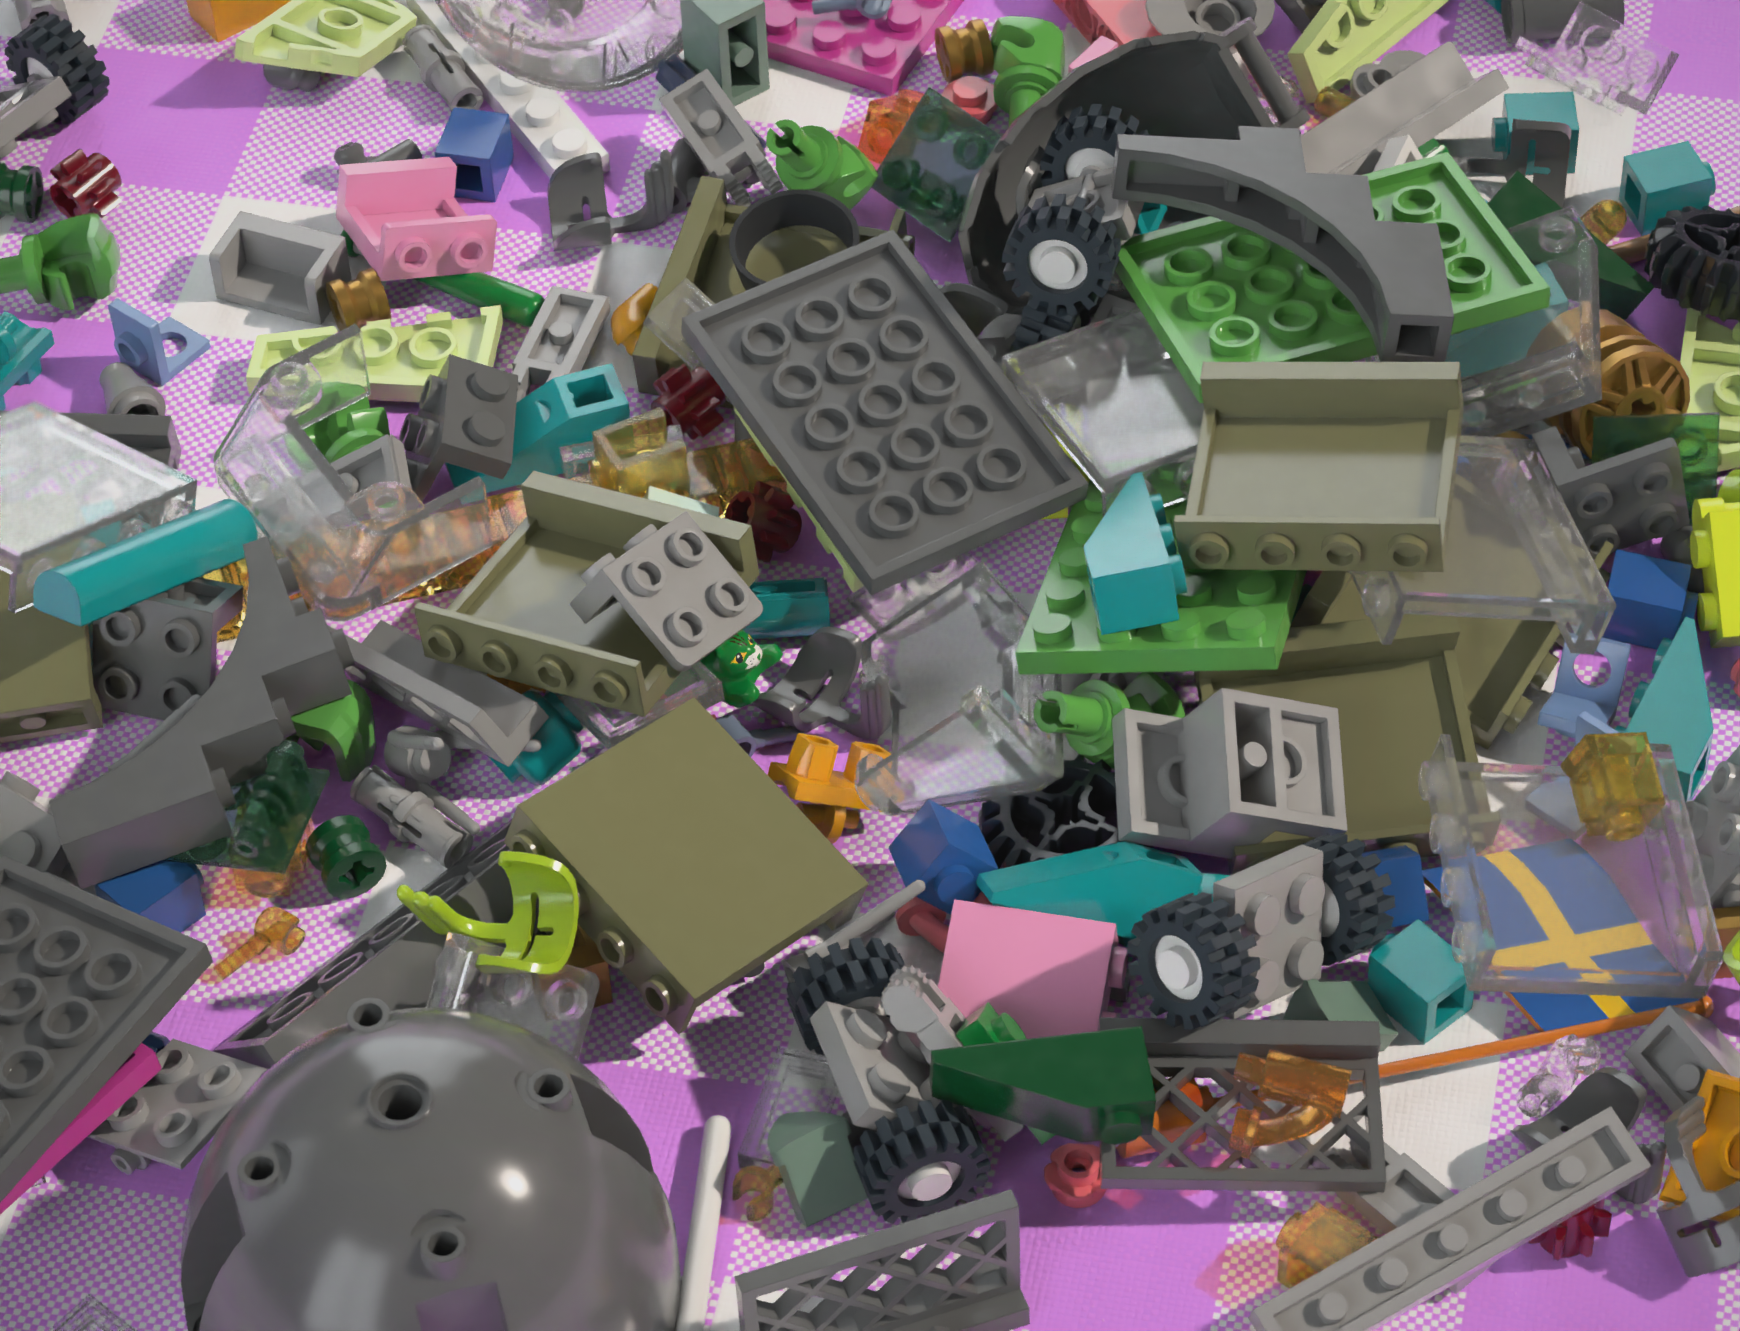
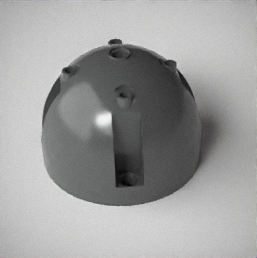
M363 998L356 1001L349 1007L347 1023L330 1030H325L294 1048L263 1072L237 1101L215 1133L200 1165L189 1197L183 1227L181 1288L188 1331H675L680 1304L682 1280L676 1228L672 1211L660 1181L653 1171L648 1146L632 1117L602 1080L577 1058L550 1040L516 1023L471 1011L444 1007L403 1008L390 1011L387 1004L380 999Z

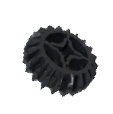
M1709 205L1703 206L1701 210L1692 206H1686L1681 211H1668L1665 217L1658 219L1655 230L1651 231L1646 247L1644 272L1650 276L1649 282L1655 288L1661 289V295L1666 299H1676L1679 301L1681 308H1692L1699 311L1701 316L1712 315L1718 317L1722 322H1725L1727 319L1740 322V214L1733 213L1729 208L1725 211L1715 210Z
M1055 750L1049 762L1040 763L1029 756L1024 766V771L1007 767L1002 783H991L990 791L987 794V802L982 803V808L978 814L979 828L998 868L1002 869L1121 842L1118 840L1115 772H1112V768L1103 759L1095 764L1087 763L1084 755L1080 753L1074 760H1062ZM1143 845L1155 849L1154 846Z

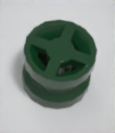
M0 163V219L5 215H14L18 222L34 223L39 216L43 202L44 185L41 170L39 167L23 165L19 170H11L6 163Z
M336 816L323 822L311 833L305 846L306 855L311 864L317 870L322 871V883L333 897L341 899L354 898L368 892L381 880L387 867L386 859L381 850L374 843H370V833L366 825L356 816Z

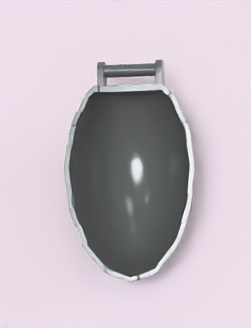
M1252 17L1239 21L1219 35L1208 32L1188 31L1134 39L1074 68L1019 115L996 142L974 177L960 215L958 238L969 284L989 292L1006 302L1008 308L1005 313L1021 315L1024 306H1027L1030 293L1026 291L1018 298L1012 291L1016 279L1006 281L1003 273L1006 262H1002L1003 251L1013 225L1018 220L1016 192L1030 155L1038 146L1045 150L1058 121L1064 115L1069 119L1072 110L1082 106L1085 115H1087L1091 104H1102V115L1109 116L1112 106L1120 108L1122 111L1119 120L1125 123L1133 115L1139 120L1135 133L1138 134L1146 129L1150 136L1236 140L1238 126L1298 129L1305 124L1311 117L1305 107L1298 108L1253 32L1257 29V25ZM1234 45L1278 119L1274 124L1230 52L1229 48ZM1040 165L1031 178L1032 193L1034 189L1043 187L1041 178L1044 170H1040ZM1167 206L1168 209L1158 230L1176 221L1185 223L1210 215ZM1115 271L1106 293L1135 303ZM1099 296L1096 305L1089 311L1091 315L1096 313L1103 299Z

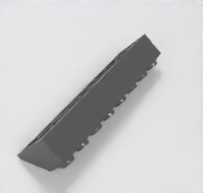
M613 746L603 748L601 751H599L596 755H594L585 763L594 759L595 757L612 748ZM512 820L420 891L427 893L429 896H439L455 912L463 917L487 923H508L513 916V896L508 876L502 866L498 864V859L501 851H510L504 840ZM539 898L536 900V919L530 949L532 948L535 935H547L546 932H541L537 928ZM402 904L213 1051L268 1069L294 1048L316 1035L347 1023L349 1007L363 998L380 999L387 1004L390 1011L403 1008L444 1007L446 1003L460 992L464 996L470 995L486 986L497 976V974H486L475 967L479 954L501 957L506 948V943L465 942L462 939H452L444 934H438Z

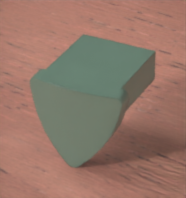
M1316 978L1304 980L1302 988L1294 992L1283 1020L1379 1021L1380 1051H1384L1399 1034L1367 981L1319 982Z
M818 1111L785 1113L778 1117L768 1134L767 1143L773 1163L779 1168L797 1221L806 1227L868 1199L853 1162L855 1158L847 1137L852 1131L846 1117Z

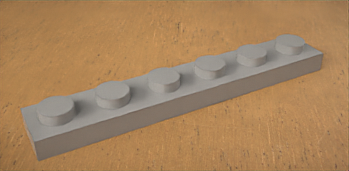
M1610 1106L1252 1310L1248 1319L1256 1331H1374L1645 1175L1651 1165Z

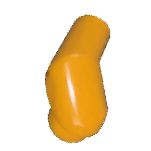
M651 283L643 285L618 306L611 317L613 340L618 346L622 343L630 356L633 354L658 290Z

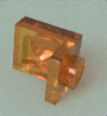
M900 89L897 95L869 101L858 149L870 161L899 172L909 171L913 164L918 140L943 134L950 112L930 105L932 100L930 96L909 89Z

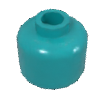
M528 690L522 693V695L537 702L549 716L532 738L540 741V750L537 752L521 751L509 767L491 757L489 758L512 784L523 775L531 784L543 785L580 753L582 745L577 734L584 727L553 692L549 691L542 696L539 692Z

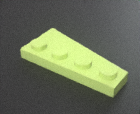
M1327 0L1287 53L1306 103L1325 102L1350 81L1358 67L1373 63L1449 0Z
M501 305L481 307V316L452 320L451 311L426 314L427 323L391 327L390 319L366 322L367 326L360 328L356 332L339 334L334 326L257 335L246 374L249 394L297 396L300 390L309 386L313 381L321 378L337 377L340 379L356 380L364 387L368 400L419 402L427 377L430 374L434 376L439 375L449 354L486 366H494L503 325Z

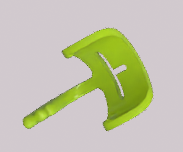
M500 852L498 864L502 866L508 876L513 896V916L508 923H487L463 917L455 912L439 896H429L422 891L414 892L404 884L398 886V899L434 932L447 935L452 939H462L465 942L506 943V948L501 957L486 954L478 955L475 967L483 973L554 974L563 968L571 954L579 914L577 885L569 869L552 858L525 852ZM537 898H539V917L537 928L541 932H553V934L535 935L532 948L529 952L535 927L536 900Z

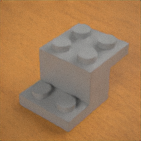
M1221 688L1184 718L1124 708L1112 718L1119 841L1232 859L1234 846L1258 844L1275 831L1315 838L1325 834L1332 836L1337 833L1344 834L1347 832L1338 708Z

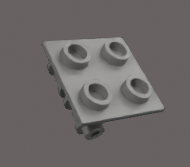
M1740 745L1726 761H1722L1717 765L1711 780L1693 801H1688L1683 806L1678 817L1677 835L1682 839L1685 864L1683 886L1688 891L1690 911L1709 909L1710 906L1716 908L1740 906Z
M172 1039L156 1054L162 1070L87 1137L114 1146L116 1150L110 1156L111 1161L125 1174L130 1175L135 1169L145 1170L151 1163V1160L182 1170L215 1135L237 1101L267 1069Z

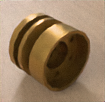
M1584 309L1563 317L1544 333L1531 352L1524 374L1525 399L1534 414L1548 426H1556L1561 435L1567 437L1572 445L1577 446L1582 453L1595 462L1606 460L1666 438H1674L1684 423L1690 403L1689 377L1681 363L1663 351L1661 347L1646 339L1642 333L1626 321L1603 309Z

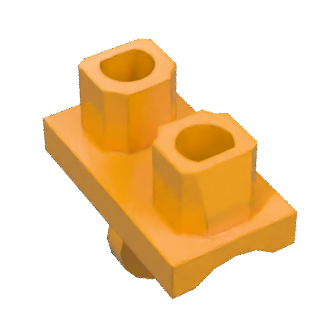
M798 733L787 764L771 762L767 775L776 785L786 786L789 797L792 799L810 802V804L798 802L796 806L832 844L839 839L844 828L856 829L859 824V812L846 809V807L897 814L902 795L887 786L893 754L879 745L855 741L851 743L844 772L834 771L833 766L839 746L831 740L820 736Z

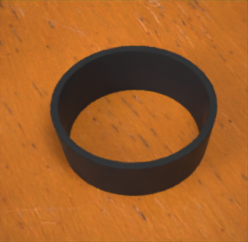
M812 190L781 191L763 197L751 204L734 223L729 238L730 254L745 290L747 291L766 283V281L755 277L745 269L750 251L762 238L786 227L814 226L836 235L848 249L859 244V228L854 215L839 200Z

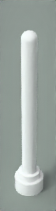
M721 1115L710 1117L704 1126L675 1331H704L732 1131L730 1121Z

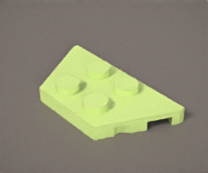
M291 0L236 38L234 58L245 62L359 77L403 45L405 34L416 26L417 16L403 4L393 0Z
M1687 308L1680 363L1689 377L1690 403L1684 423L1673 438L1679 448L1683 479L1740 467V322L1732 330L1707 318L1706 315L1701 316V313L1697 310Z

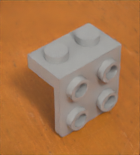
M687 511L659 530L653 524L642 529L623 546L625 553L617 559L611 553H608L596 561L581 575L586 586L569 604L586 624L610 606L619 602L667 662L677 671H686L753 623L763 612L761 601Z

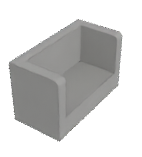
M239 211L209 255L216 299L317 325H322L331 312L326 294V283L336 279H341L344 282L352 280L345 237L244 211Z

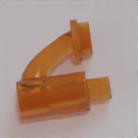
M1269 1049L1267 1059L1239 1052L1233 1075L1234 1080L1260 1086L1258 1097L1292 1105L1300 1109L1279 1117L1260 1120L1262 1107L1253 1106L1252 1110L1239 1107L1228 1148L1240 1151L1242 1158L1250 1160L1253 1147L1270 1146L1304 1138L1326 1127L1334 1117L1341 1118L1352 1070Z

